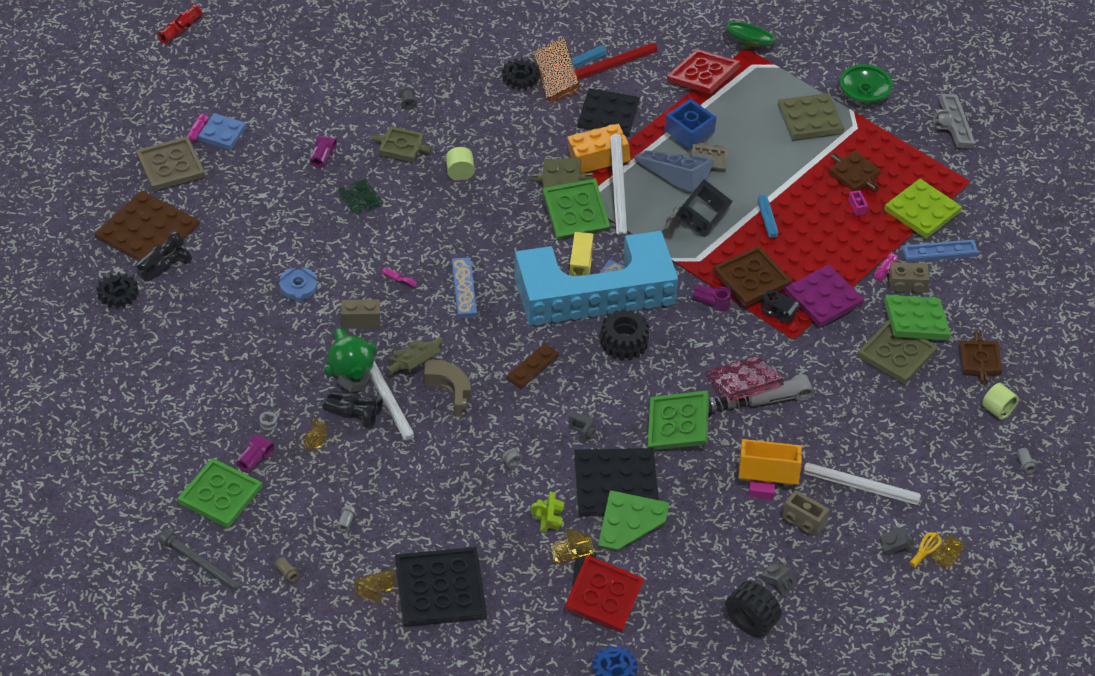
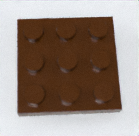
M760 246L713 266V272L745 307L764 299L766 291L774 290L779 292L792 283V280Z

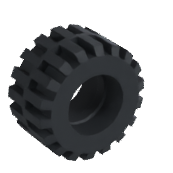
M617 310L613 314H608L607 318H604L601 326L600 343L603 351H606L608 356L612 354V358L617 359L619 357L620 360L624 361V358L632 360L633 357L639 358L640 354L643 355L645 353L649 339V323L646 322L645 317H641L640 313H634L632 310H621L620 312Z
M742 582L725 602V609L729 618L742 631L753 637L765 636L782 617L781 606L775 596L764 586L756 582Z

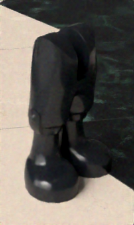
M176 231L169 234L167 241L162 246L153 247L147 255L136 263L137 269L142 271L141 276L144 281L166 271L173 261L180 260L188 263L192 260L189 251L182 246L184 244L182 237ZM173 249L171 253H169L167 256H164L166 252Z
M330 391L322 407L324 410L346 416L358 414L363 417L366 427L373 428L376 422V414H380L383 408V398L377 395L362 397L357 393Z

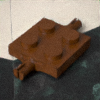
M853 151L844 158H841L835 152L831 155L830 158L837 164L829 169V174L852 192L859 191L865 187H869L874 192L879 190L880 186L875 184L873 180L881 174V170L857 151Z
M977 330L974 332L975 340L960 341L963 375H979L980 384L983 385L984 383L986 385L988 384L987 375H1002L999 342L983 340L982 332Z

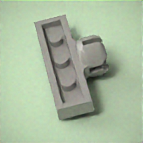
M941 94L939 101L942 109L937 110V114L933 116L934 128L939 131L949 130L952 133L957 148H974L975 141L958 96Z

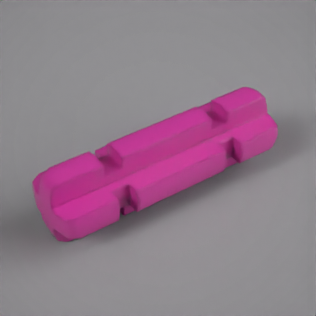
M201 114L198 117L197 122L194 123L190 133L187 135L191 143L198 139V135L209 120L205 114Z
M893 253L888 254L887 259L882 262L874 273L875 280L879 282L884 280L885 276L889 273L890 262H897V255Z

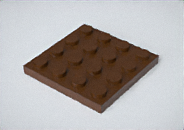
M141 190L97 230L94 236L99 241L139 261L153 247L162 246L173 231H176L184 240L200 225V221ZM173 249L166 252L164 256H167L169 253H171Z

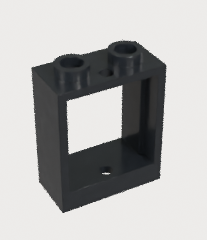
M704 179L681 206L676 216L705 237L733 201ZM696 196L718 211L711 222L689 206Z

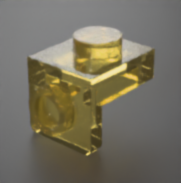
M315 417L311 419V431L303 436L304 448L310 452L314 448H319L327 440L326 425Z
M948 534L943 544L934 551L932 558L937 560L942 566L951 567L959 560L965 547V542Z

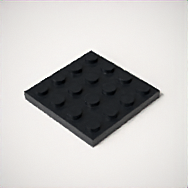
M654 448L574 450L579 517L604 516L610 490L659 500Z
M477 547L395 554L403 626L487 619Z

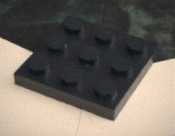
M589 88L577 128L593 130L619 124L623 135L630 137L640 97Z

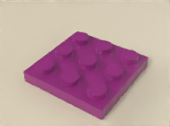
M830 265L786 286L784 293L790 298L795 299L799 303L800 308L819 327L864 304V298Z

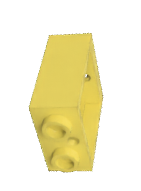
M575 232L570 261V276L590 275L593 234Z

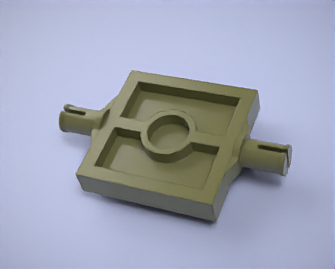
M390 126L383 136L373 133L371 141L381 143L379 155L403 161L414 162L416 155L420 151L430 154L432 146L422 145L424 133Z
M580 158L544 159L542 174H531V181H542L543 188L593 179V173H582Z
M440 337L432 342L415 340L409 344V347L397 350L392 357L388 358L391 366L386 368L387 373L391 375L401 369H412L441 352L439 346L443 344V340Z

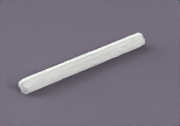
M614 134L611 136L616 234L624 236L627 234L622 140L621 135Z
M374 361L370 371L372 374L371 380L380 396H382L383 402L403 439L406 441L413 439L414 433Z
M806 463L804 467V474L915 505H918L921 494L811 463Z

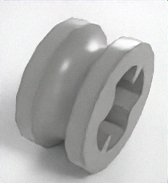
M267 411L259 417L262 429L269 431L277 427V415L275 413Z
M510 449L505 452L502 460L508 468H513L521 463L522 456L517 449Z

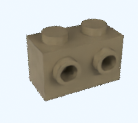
M890 262L888 273L889 290L897 292H927L929 284L928 264Z
M380 299L341 300L342 328H380Z
M795 490L784 503L782 518L817 537L827 525L830 509Z

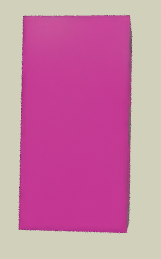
M861 191L849 192L848 201L855 216L867 214L868 205Z
M750 481L748 497L774 499L775 483Z

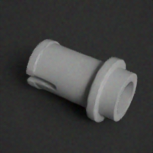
M1027 448L1019 449L1016 452V456L1021 463L1022 471H1025L1027 474L1033 473L1036 470V462L1032 460Z
M346 505L341 509V517L337 524L339 531H349L352 519L356 517L354 507Z

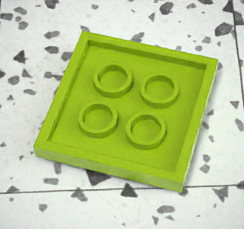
M918 179L888 202L884 210L927 239L958 215L962 210V206L922 179Z

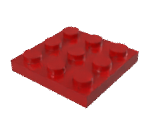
M696 49L667 75V80L677 85L711 94L740 68V61Z
M587 555L564 609L622 633L645 578Z

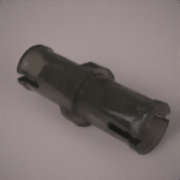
M675 207L671 216L667 218L666 225L662 230L663 237L667 239L672 238L675 230L680 227L681 219L676 213L681 207Z

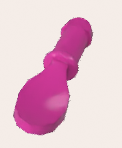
M387 268L382 269V274L395 280V282H407L413 287L417 285L412 278L401 277L400 273Z

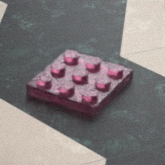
M750 356L746 360L734 361L729 365L715 367L706 372L707 380L731 401L784 385L783 377L758 356Z

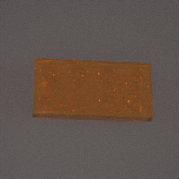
M565 37L533 51L549 102L581 87Z

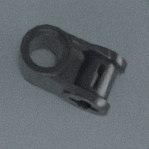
M769 290L764 294L765 302L761 307L765 314L775 317L784 323H789L798 312L800 305L795 299L784 296L777 291Z

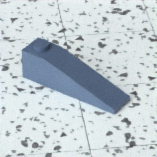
M645 150L634 156L637 162L678 188L685 189L687 192H694L704 179H707L714 164V159L700 155L686 158L683 157V154L679 153L667 156L666 152Z

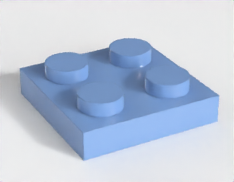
M214 113L198 135V140L231 150L246 129V123Z

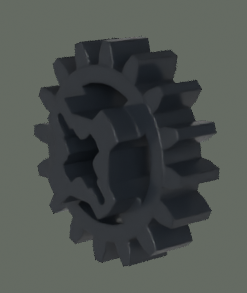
M515 58L514 62L508 61V65L504 64V69H502L503 81H506L507 86L511 84L512 89L518 87V90H521V87L528 89V86L534 87V83H538V79H540L539 66H536L535 62L530 63V59L524 61L521 58L518 61Z
M117 272L116 276L110 273V277L104 276L103 281H99V286L96 287L98 300H101L103 305L107 303L109 308L112 305H115L116 309H118L119 305L126 307L125 303L132 304V299L136 300L137 294H139L137 281H134L133 276L128 278L127 273L123 276L120 275V272Z

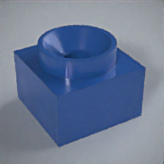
M689 99L666 115L664 131L673 136L681 145L692 149L693 144L701 143L715 132L717 117L692 99Z

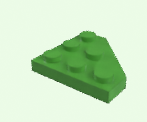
M610 490L598 548L618 552L630 543L636 542L648 535L650 531L665 525L669 503Z

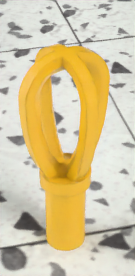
M930 532L924 536L917 554L909 562L912 567L916 568L923 558L939 548L942 539L938 533ZM931 536L930 539L927 541V543H926L925 546H924V543L926 542V540L928 539V537ZM938 539V543L932 549H930Z

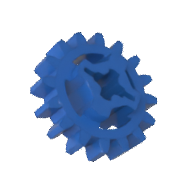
M609 645L608 650L602 647L601 653L596 652L595 659L592 660V674H596V676H635L638 672V660L634 659V653L628 654L627 647L624 650H620V645H617L616 649Z

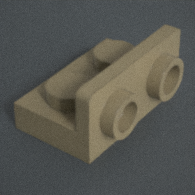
M706 143L693 144L691 158L693 155H700L714 159L711 169L726 171L729 148H725L722 145H715V147L707 146Z

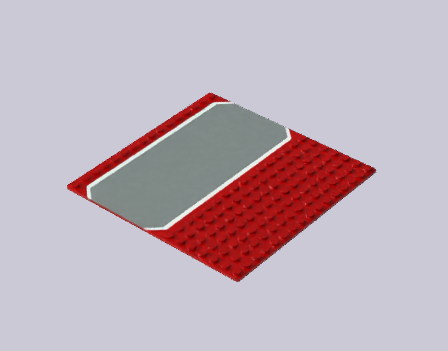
M747 48L732 58L740 61V68L711 94L693 89L629 139L631 161L623 163L627 233L634 235L662 231L672 262L714 289L726 287V285L713 272V266L757 246H760L792 280V283L830 265L854 288L883 262L889 253H893L916 232L884 210L888 202L918 179H922L950 199H953L969 185L968 179L832 99V102L844 126L843 134L792 140L778 107V100L823 93ZM689 99H692L717 117L715 132L701 143H706L707 146L715 147V145H722L725 148H729L726 171L711 169L706 181L733 202L705 237L676 216V213L693 192H687L685 189L678 188L637 162L634 156L645 150L666 152L667 156L679 153L683 154V157L691 158L692 149L681 145L673 136L664 131L666 115ZM853 151H857L881 170V174L873 180L875 184L880 186L878 191L874 192L869 187L860 189L868 205L867 214L855 216L848 201L849 192L852 191L829 174V169L837 164L830 158L834 152L841 158H844ZM612 166L587 172L593 173V179L596 178L608 220L616 225ZM765 194L768 196L778 229L777 238L768 237L758 204L759 195ZM698 196L689 205L709 222L718 213V211ZM783 289V290H781V291L778 292V293H780V294H782V295H784V296L789 297L788 295H786V294L784 293V290H785V289ZM731 292L732 301L791 339L798 338L814 323L801 308H799L791 322L784 323L762 311L761 307L765 302L764 299L745 307Z

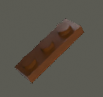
M544 343L506 376V380L519 389L524 388L559 357V352Z

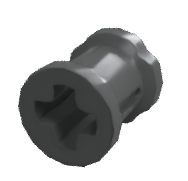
M409 86L401 88L399 90V97L402 99V108L405 110L415 108L417 101L414 98V89Z

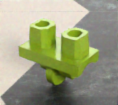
M551 491L547 500H538L537 503L531 505L530 509L531 513L536 516V519H541V532H546L549 528L559 530L563 521L562 517L556 516L554 513L559 515L562 513L564 502L555 499L556 493Z

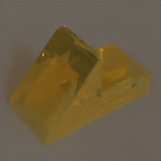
M566 528L567 539L550 543L554 564L594 554L591 536Z
M394 569L354 580L355 595L382 605L381 591H389L396 587Z

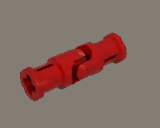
M194 4L191 5L188 11L181 13L179 17L167 24V28L157 32L160 42L166 45L169 44L173 37L179 36L187 27L193 24V21L197 18L200 19L203 16L200 7Z

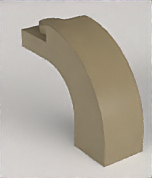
M425 360V386H439L448 389L455 398L454 417H462V411L466 410L467 402H471V386L468 377L460 368L449 362Z

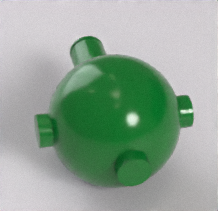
M337 328L333 332L335 342L328 351V364L324 368L329 376L334 374L339 378L340 375L348 376V380L353 381L360 379L365 370L371 371L374 363L373 353L377 352L373 341L367 343L358 336H348L344 328Z

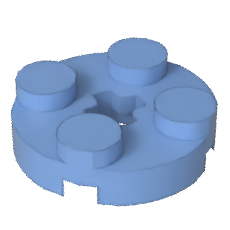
M295 268L288 269L280 277V291L285 297L301 302L316 292V275L306 268H301V270H295Z

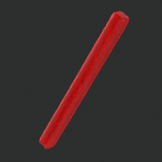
M655 43L644 45L566 73L565 79L568 83L575 82L656 53L658 47Z

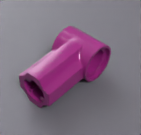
M318 135L315 141V149L310 157V164L317 168L325 167L330 154H334L333 151L336 149L337 139Z
M701 284L696 285L693 293L694 300L714 305V308L721 312L730 309L731 292L728 288L718 287L714 289Z
M257 434L254 435L249 441L248 448L236 460L237 466L245 472H251L263 458L267 459L269 457L268 454H272L275 446L274 443Z

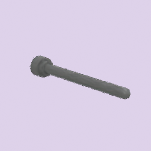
M166 529L161 533L159 543L165 547H174L232 589L237 590L240 587L237 581L178 541L173 531Z

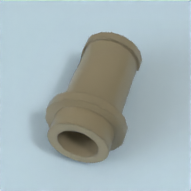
M284 557L276 561L275 567L283 574L286 582L293 583L299 578L297 568L292 567Z

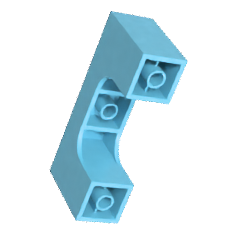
M662 231L625 236L623 262L626 268L619 271L585 276H570L562 272L558 267L552 246L515 251L514 277L528 325H542L551 322L558 323L564 320H577L584 317H597L598 315L613 314L617 310L619 312L621 310L634 311L676 304L678 277Z

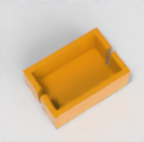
M619 124L567 137L571 158L581 159L582 173L612 166L611 136L614 134L621 135L623 163L631 161L629 143L625 135H623Z
M742 439L739 478L746 481L761 480L765 483L779 482L785 485H799L802 445Z

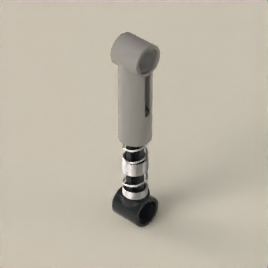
M799 374L788 381L747 388L745 393L739 392L737 395L730 393L723 395L721 398L717 396L714 398L710 397L708 418L717 409H722L723 411V408L733 409L743 404L755 407L797 399L798 401L809 400L814 395V390L808 376Z

